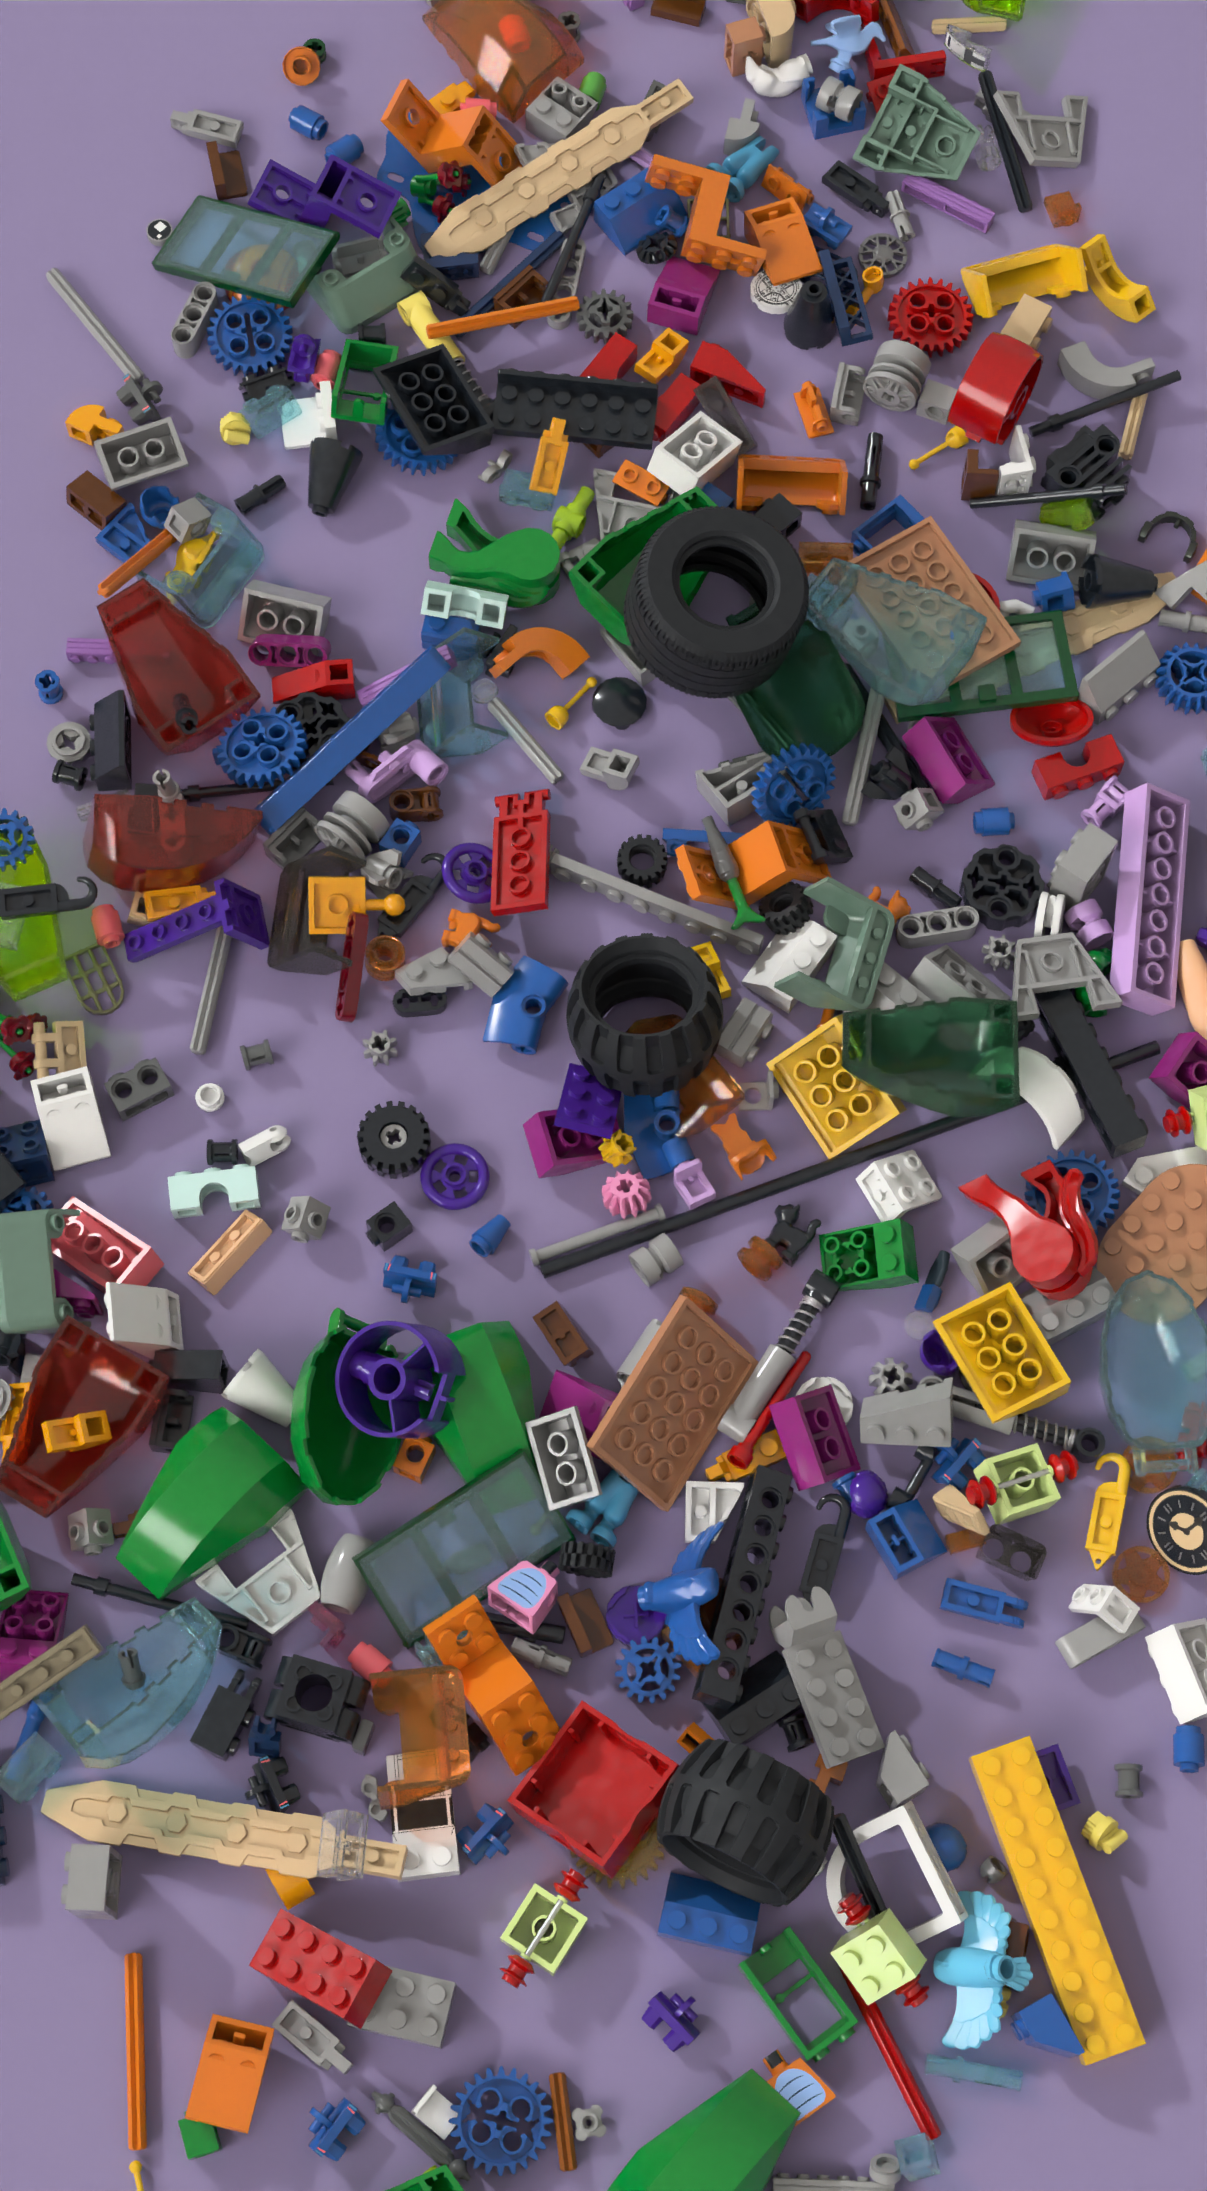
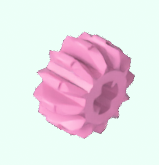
M628 1169L625 1174L617 1171L615 1178L607 1177L606 1185L602 1186L603 1204L606 1209H610V1213L613 1216L621 1214V1217L625 1219L628 1214H632L636 1218L637 1211L646 1212L647 1204L651 1203L650 1184L647 1179H643L640 1172L632 1175V1172Z

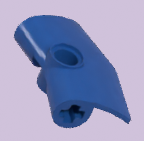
M523 956L514 967L513 975L493 996L483 1042L511 1044L512 1049L516 1052L527 1055L536 1054L546 1014L567 988L568 982L566 979L546 965L530 957ZM530 1007H537L540 1009V1012L530 1014L526 1010Z
M671 1090L662 1093V1096L650 1097V1095H636V1097L624 1095V1133L632 1136L634 1147L637 1148L632 1154L643 1179L650 1180L672 1173L682 1162L696 1159L680 1124V1090L676 1092ZM663 1121H670L675 1127L670 1131H664L659 1125Z

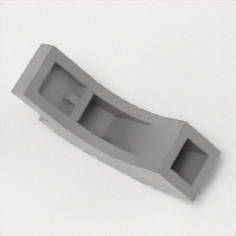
M1085 341L1061 349L1057 362L1063 376L1075 389L1087 396L1100 400L1150 381L1155 369V364L1151 357L1125 367L1106 366L1094 358Z

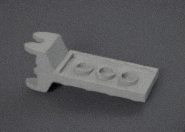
M816 1586L812 1588L810 1598L813 1607L806 1599L796 1598L792 1594L785 1602V1612L776 1605L770 1609L769 1626L775 1642L786 1648L782 1651L825 1767L829 1769L885 1748L841 1631H835L838 1615L828 1593L821 1587Z

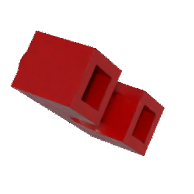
M1112 734L1085 743L1082 756L1086 764L1083 766L1069 765L1064 760L1061 752L1035 760L1031 773L1044 801L1050 798H1063L1070 791L1076 789L1086 790L1098 781H1108L1113 775L1118 777L1125 761Z

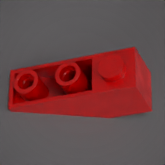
M324 660L272 677L273 704L290 701L304 692H315L319 696H331L336 700L356 698L353 660Z

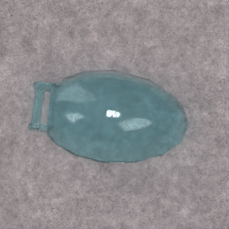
M1150 1270L1143 1271L1124 1280L1109 1302L1099 1336L1098 1383L1107 1416L1121 1439L1132 1448L1135 1473L1138 1477H1143L1146 1473L1188 1471L1189 1474H1194L1198 1472L1199 1467L1196 1448L1200 1447L1207 1439V1326L1203 1318H1199L1193 1306L1194 1301L1189 1294L1172 1278L1169 1279L1154 1274ZM1185 1452V1459L1146 1461L1145 1454L1160 1455Z

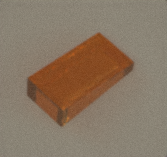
M969 1529L945 1535L950 1555L987 1544L984 1535Z

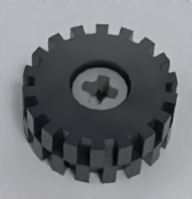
M388 1101L386 1102L387 1107L382 1108L378 1104L374 1106L375 1112L372 1113L369 1110L365 1114L366 1120H361L359 1124L360 1131H357L359 1151L363 1162H367L368 1168L372 1172L377 1170L378 1175L382 1177L387 1173L390 1175V1179H396V1174L402 1173L404 1178L409 1176L408 1171L410 1170L414 1173L417 1172L419 1164H423L427 1158L426 1155L430 1154L431 1138L428 1122H425L424 1115L421 1112H416V1107L410 1105L409 1108H406L405 1102L401 1101L398 1102V1106H393V1102ZM397 1132L401 1141H395L393 1145L389 1144L387 1136H393Z

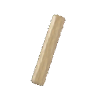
M1004 15L940 18L932 20L931 29L934 35L947 34V32L949 34L1000 32L1006 30L1007 19Z
M1148 393L1131 400L1118 457L1121 456L1125 460L1132 459Z

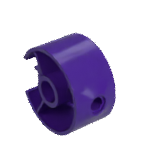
M380 1321L364 1327L348 1341L338 1360L335 1387L342 1411L350 1422L361 1431L376 1437L421 1439L436 1434L449 1424L448 1421L441 1420L446 1403L455 1401V1398L450 1397L449 1394L456 1375L465 1376L466 1373L458 1349L439 1330L420 1324ZM404 1330L411 1331L423 1342L406 1360L388 1358L376 1353L388 1338ZM434 1366V1371L443 1375L427 1419L420 1417L418 1402L423 1399L430 1402L436 1385L433 1384L430 1368ZM367 1385H369L374 1396L381 1400L389 1401L392 1429L385 1425L373 1410L368 1396Z

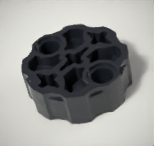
M315 692L300 693L296 698L282 702L277 708L278 714L285 709L288 716L294 714L297 722H301L307 736L306 743L308 749L304 750L306 756L308 754L310 756L313 755L350 720L342 710L340 702L331 696L323 697ZM308 758L299 759L301 765H302ZM292 767L293 772H294L298 767Z
M1002 844L998 848H983L973 855L972 861L963 871L959 894L962 896L964 906L973 907L979 914V921L987 929L1002 931L1012 926L1019 928L1030 921L1033 912L1038 907L1040 895L1044 892L1045 882L1041 879L1039 873L1040 865L1031 855L1021 853L1016 846ZM1006 859L1011 862V865H1003L999 860ZM973 877L975 878L976 882L975 888H972ZM1028 887L1031 888V898H1029L1027 894ZM999 910L1004 916H995L991 911Z

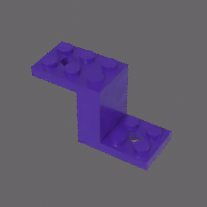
M333 154L330 155L316 184L270 159L247 205L258 211L322 228L326 227L333 213L379 239L402 192ZM276 191H285L289 198L282 199L278 197ZM367 198L371 200L373 207H365L360 199ZM310 238L311 240H313V241H315V242H317V243H318V241H319V240H317V239Z

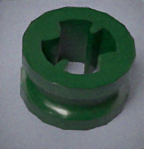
M316 38L307 40L303 46L312 50H318L316 54L320 59V64H322L326 59L324 42Z

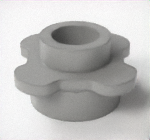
M592 2105L590 2109L585 2110L576 2108L572 2112V2119L575 2121L577 2128L575 2137L578 2140L585 2141L590 2136L600 2138L605 2135L606 2127L602 2124L601 2119L603 2110L599 2105ZM588 2119L592 2121L591 2126L586 2125Z

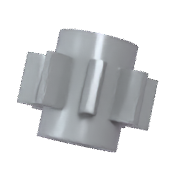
M1004 934L1001 938L996 939L990 936L989 945H983L981 950L982 953L988 954L984 957L983 963H989L993 967V971L1001 967L1008 970L1010 961H1014L1015 952H1012L1016 943L1009 942L1005 939Z
M384 1030L383 1033L372 1031V1036L369 1040L363 1039L364 1047L368 1048L363 1052L364 1058L368 1059L371 1057L375 1067L378 1063H385L388 1066L391 1056H398L397 1050L392 1048L397 1045V1039H389L387 1030ZM380 1045L384 1050L380 1051L376 1047Z

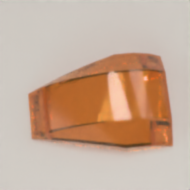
M440 0L422 15V20L438 42L442 43L446 48L447 54L460 67V72L471 82L477 95L482 99H490V102H497V111L513 124L525 114L527 107L557 76L565 80L584 63V56L565 26L547 9L528 0Z

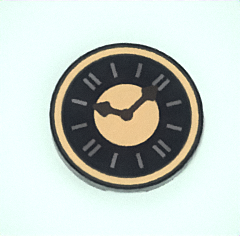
M1172 1486L1158 1494L1149 1506L1146 1523L1150 1541L1158 1555L1172 1568L1190 1575L1206 1574L1207 1492L1187 1486Z

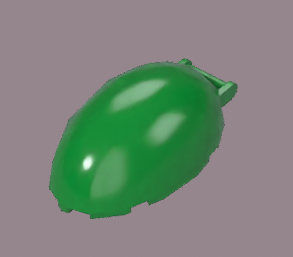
M340 1308L334 1309L330 1316L327 1335L316 1344L303 1362L293 1393L290 1440L301 1481L323 1503L357 1505L381 1487L382 1483L380 1482L386 1472L390 1471L396 1460L401 1439L369 1435L353 1425L342 1411L335 1387L338 1360L348 1341L356 1332L370 1324L346 1315L345 1311ZM387 1340L376 1351V1353L388 1358H397L399 1356L393 1345H387ZM367 1385L368 1396L373 1410L380 1420L392 1429L389 1401L381 1400L374 1396L369 1385Z

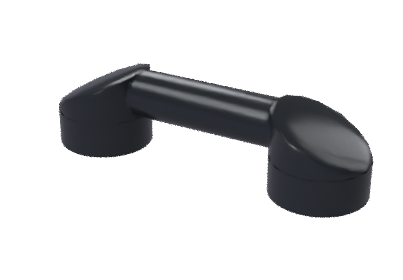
M918 1446L913 1456L921 1460L905 1490L897 1486L895 1487L885 1508L890 1509L896 1505L912 1501L915 1498L933 1465L934 1447Z

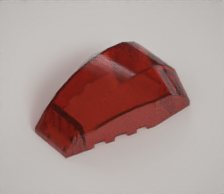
M145 578L140 579L96 606L137 723L155 746L165 755L194 751L224 732V727H232V719L239 722L241 720L240 714H246L261 697V694L231 652L225 646L215 641L205 629H201L185 612L176 608L165 595ZM175 694H186L192 708L195 709L198 715V725H196L197 730L195 733L186 734L177 725L175 709L172 705Z
M94 794L83 838L86 866L103 882L125 891L144 893L146 891L200 885L222 874L245 854L255 841L263 819V811L228 806L226 811L215 810L214 804L202 803L201 807L187 806V800L175 799L174 804L162 802V797L150 795Z
M69 1315L66 1316L34 1367L28 1392L26 1391L22 1402L24 1405L19 1419L15 1423L9 1449H6L0 1467V1491L44 1518H48L87 1487L144 1434L157 1412L170 1376ZM106 1410L112 1436L111 1440L79 1451L70 1452V1450L47 1453L42 1423L49 1420L74 1417L80 1413Z

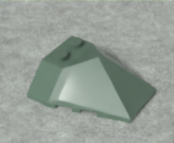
M899 64L888 86V93L867 135H863L852 159L875 171L957 181L981 132L959 110H956L946 100V97L929 83V80L924 75Z

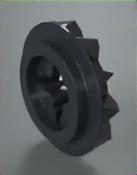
M656 232L653 236L646 235V240L639 241V247L636 248L637 256L645 264H659L674 256L678 249V243L675 236L669 235L667 232L662 234Z

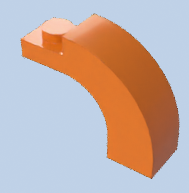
M534 627L522 630L506 640L501 645L504 650L493 659L496 664L489 669V672L496 679L519 659L537 657L550 664L563 680L590 656L569 635L552 628Z

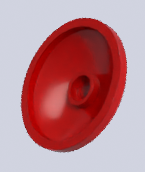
M1079 699L1072 702L1015 708L1010 713V726L1014 733L1028 743L1043 747H1061L1073 744L1089 734L1094 724V715L1091 708Z

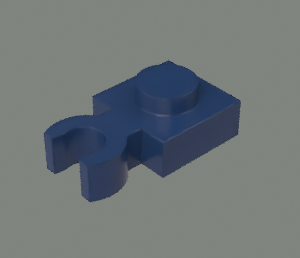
M255 1716L253 1727H251L248 1737L249 1756L263 1757L268 1755L269 1759L280 1757L282 1732L276 1731L278 1724L276 1718H272L271 1724H264L260 1721V1716Z

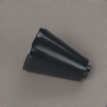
M815 280L808 281L802 285L784 318L786 338L792 345L802 350H809L812 347H817V349L823 348L831 342L836 330V322L827 289L823 283Z
M317 437L314 441L312 440L309 452L308 507L312 509L313 514L321 517H327L328 514L334 513L363 458V453L356 447L350 445L349 449L341 446L342 441L325 437Z
M1094 553L1086 555L1081 564V568H1085L1084 577H1079L1078 593L1081 604L1086 605L1085 608L1087 609L1150 598L1157 591L1158 579L1151 570Z

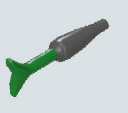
M707 816L703 818L702 822L707 833L716 872L720 880L728 884L738 909L731 929H739L745 922H764L766 918L757 914L747 904L737 879L740 873L738 864L725 839L716 827L713 817Z

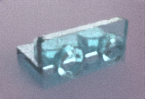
M506 468L503 483L499 487V502H504L509 506L520 505L530 507L536 511L546 510L552 512L556 496L549 492L530 490L532 473Z
M35 1731L0 1767V1787L18 1804L23 1800L28 1802L39 1791L37 1785L45 1777L51 1778L60 1769L61 1763L59 1762L63 1757Z

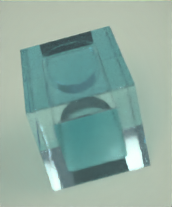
M925 2132L894 2141L901 2174L910 2182L941 2174L934 2142Z

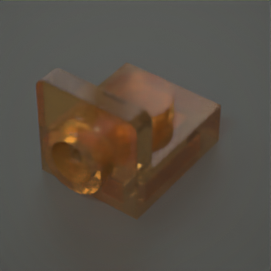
M1069 191L1044 198L1043 204L1054 228L1068 227L1079 221L1082 207L1080 203H1074Z

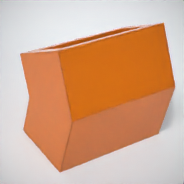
M693 1722L676 1742L691 1753L697 1745L687 1738L689 1735L699 1744L706 1739H714Z

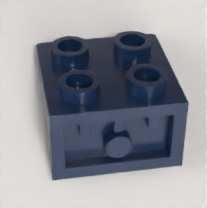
M434 232L421 234L423 258L427 263L452 281L479 278L477 253L462 252L456 256L445 257L436 255L431 257L424 248V245Z
M40 1119L26 1121L9 1127H0V1150L27 1182L25 1187L55 1181Z

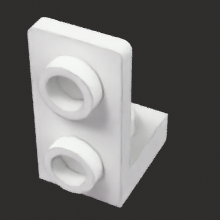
M1083 1584L1077 1588L1068 1607L1072 1612L1097 1614L1118 1633H1125L1140 1610V1607L1115 1586Z

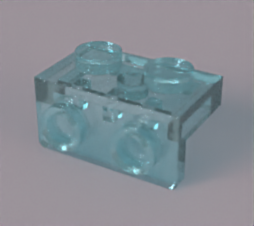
M279 384L274 385L265 391V396L258 400L253 398L242 405L243 409L238 411L244 417L257 439L264 437L302 414V409L288 387L280 386Z

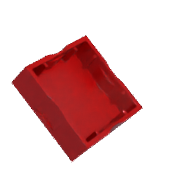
M582 1700L556 1734L548 1751L532 1766L507 1801L521 1817L607 1877L613 1879L657 1819L664 1792L679 1764L646 1742L628 1735L616 1722Z

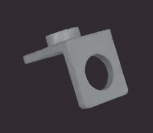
M768 1071L766 1082L738 1084L740 1111L772 1110L774 1099L779 1098L778 1081L773 1082V1071ZM750 1089L757 1090L761 1094L760 1101L756 1104L748 1103L744 1098L746 1091Z

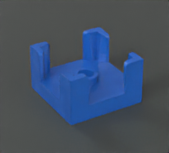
M852 68L840 71L839 80L843 81L844 87L848 85L855 87L856 78ZM815 77L803 79L801 100L815 140L864 129L867 111L864 101L859 102V108H855L853 112V119L847 123L835 117L834 111L828 114L816 108V99L820 88L815 89L816 79Z

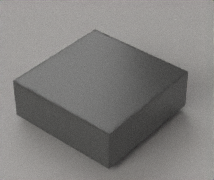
M366 1719L361 1720L352 1744L355 1753L365 1756L375 1730L374 1722Z

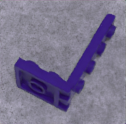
M218 879L214 881L216 895L126 933L124 944L127 960L139 962L220 926H223L225 934L260 950L270 946L261 897L259 894L228 879Z

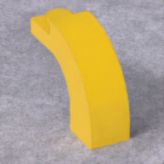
M1097 234L1079 247L1082 250L1083 260L1086 265L1087 283L1097 298L1112 313L1126 321L1138 323L1156 310L1148 286L1130 281L1120 271L1104 234Z

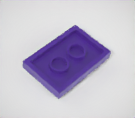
M569 1063L554 1126L611 1139L622 1091L606 1088L597 1080L595 1075L589 1074L583 1065Z

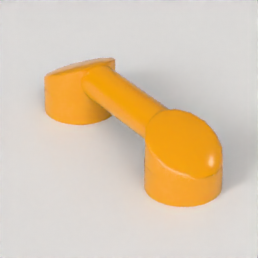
M876 266L868 267L862 273L864 289L861 293L865 305L872 295L881 291L884 285L883 271ZM849 305L846 313L854 316L859 308Z

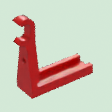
M861 18V26L864 29L869 22ZM873 37L868 49L864 53L871 81L894 74L899 64L908 68L914 67L916 72L924 75L927 79L945 76L944 70L947 57L944 50L881 60L880 52Z

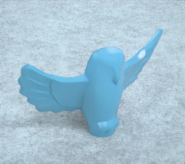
M965 1890L958 1892L969 1915L964 1920V1934L961 1946L948 1947L939 1951L933 1961L935 1977L941 1982L956 1986L957 1988L956 2012L949 2029L942 2038V2043L945 2047H957L960 2050H966L970 2047L977 2049L983 2041H989L993 2033L1001 2030L999 2018L1003 2014L1000 2004L1003 2000V1986L1007 1985L1021 1992L1024 1990V1987L1028 1986L1029 1980L1033 1978V1973L1030 1971V1964L1027 1963L1026 1957L1012 1958L1006 1955V1949L1008 1948L1006 1939L1011 1934L1008 1926L1012 1917L1010 1913L1004 1911L1003 1904L996 1903L993 1895H985L980 1891L970 1892Z

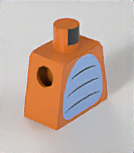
M777 2049L762 2060L773 2076L767 2082L801 2112L795 2126L836 2097L834 2092L800 2057L788 2065Z

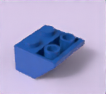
M918 1499L896 1505L871 1518L866 1523L865 1530L894 1580L947 1553L946 1547Z

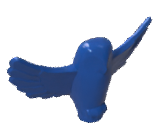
M722 1521L711 1525L701 1532L684 1551L678 1554L671 1576L656 1582H645L644 1586H640L637 1592L638 1602L642 1610H652L666 1614L665 1624L670 1629L669 1638L673 1642L674 1652L677 1655H682L686 1661L691 1660L697 1666L701 1665V1663L709 1664L712 1660H717L720 1657L719 1649L709 1639L703 1628L700 1618V1605L712 1600L719 1592V1575L716 1569L711 1567L701 1568L712 1540L724 1526Z

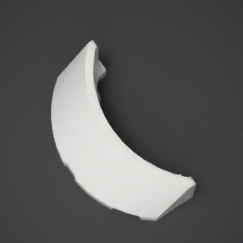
M1004 1045L995 1046L967 1077L971 1081L983 1080L1000 1084L1022 1096L1042 1118L1051 1137L1052 1147L1056 1150L1073 1136L1085 1119L1084 1109L1079 1107L1075 1096L1078 1091L1068 1075L1059 1066L1050 1061L1048 1057L1035 1050L1022 1046L1019 1049L1005 1047Z

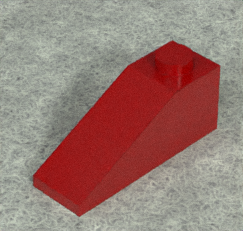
M702 341L690 365V378L703 386L763 408L766 389L728 350L718 344Z

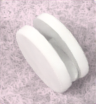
M1047 892L1041 893L1034 937L1044 936L1046 927L1051 928L1050 935L1061 934L1066 896L1064 894H1057L1056 897Z

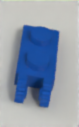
M947 1578L939 1609L1020 1629L1024 1627L1025 1621L1019 1617L1002 1614L1003 1607L1006 1605L1016 1610H1027L1029 1602L1007 1596V1593Z

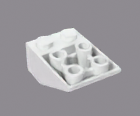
M87 1066L30 1081L54 1171L111 1157L93 1080Z
M115 1282L106 1283L104 1302L108 1309L109 1322L106 1328L110 1341L151 1359H154L155 1351L184 1350L178 1294L165 1288Z

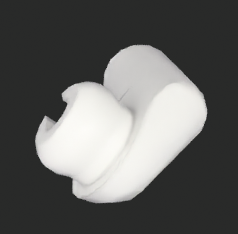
M1017 599L999 602L1000 612L1004 617L1009 616L1010 613L1017 615L1034 613L1036 607Z

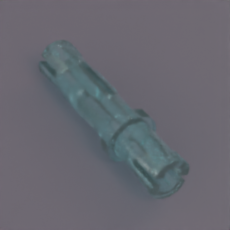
M927 2053L925 2065L927 2067L925 2066L924 2073L927 2075L932 2074L952 2078V2081L957 2083L964 2080L1016 2091L1021 2090L1022 2080L1020 2078L1023 2077L1022 2070L964 2060L961 2056L949 2058Z

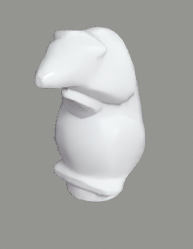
M806 53L797 58L786 60L778 68H770L764 64L758 66L750 56L746 58L745 65L747 81L758 94L767 97H784L797 91L802 87L803 79L809 78V75L813 73L811 62Z

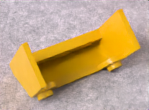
M1051 244L967 266L960 270L962 281L976 314L981 315L982 318L997 316V311L1001 310L1002 306L1019 302L1024 293L1033 298L1045 294H1056V298L1071 296V291L1073 290L1080 292L1089 291L1081 248L1062 244Z

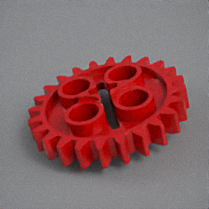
M929 277L928 284H924L921 278H919L917 286L912 282H908L907 289L900 287L899 295L894 294L893 301L889 304L887 321L890 322L889 331H894L893 339L901 338L900 341L913 344L923 352L927 351L929 358H932L935 351H937L940 357H943L944 349L950 354L953 353L954 346L961 348L962 340L967 341L969 332L972 330L974 314L971 313L972 304H967L968 296L960 297V288L955 291L951 290L953 284L951 282L946 287L942 286V279L937 284H933L932 278Z

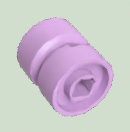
M1088 899L1078 903L1063 916L1070 930L1077 932L1075 936L1086 951L1094 950L1104 945L1114 936V931L1107 919H1102L1103 912L1096 899Z

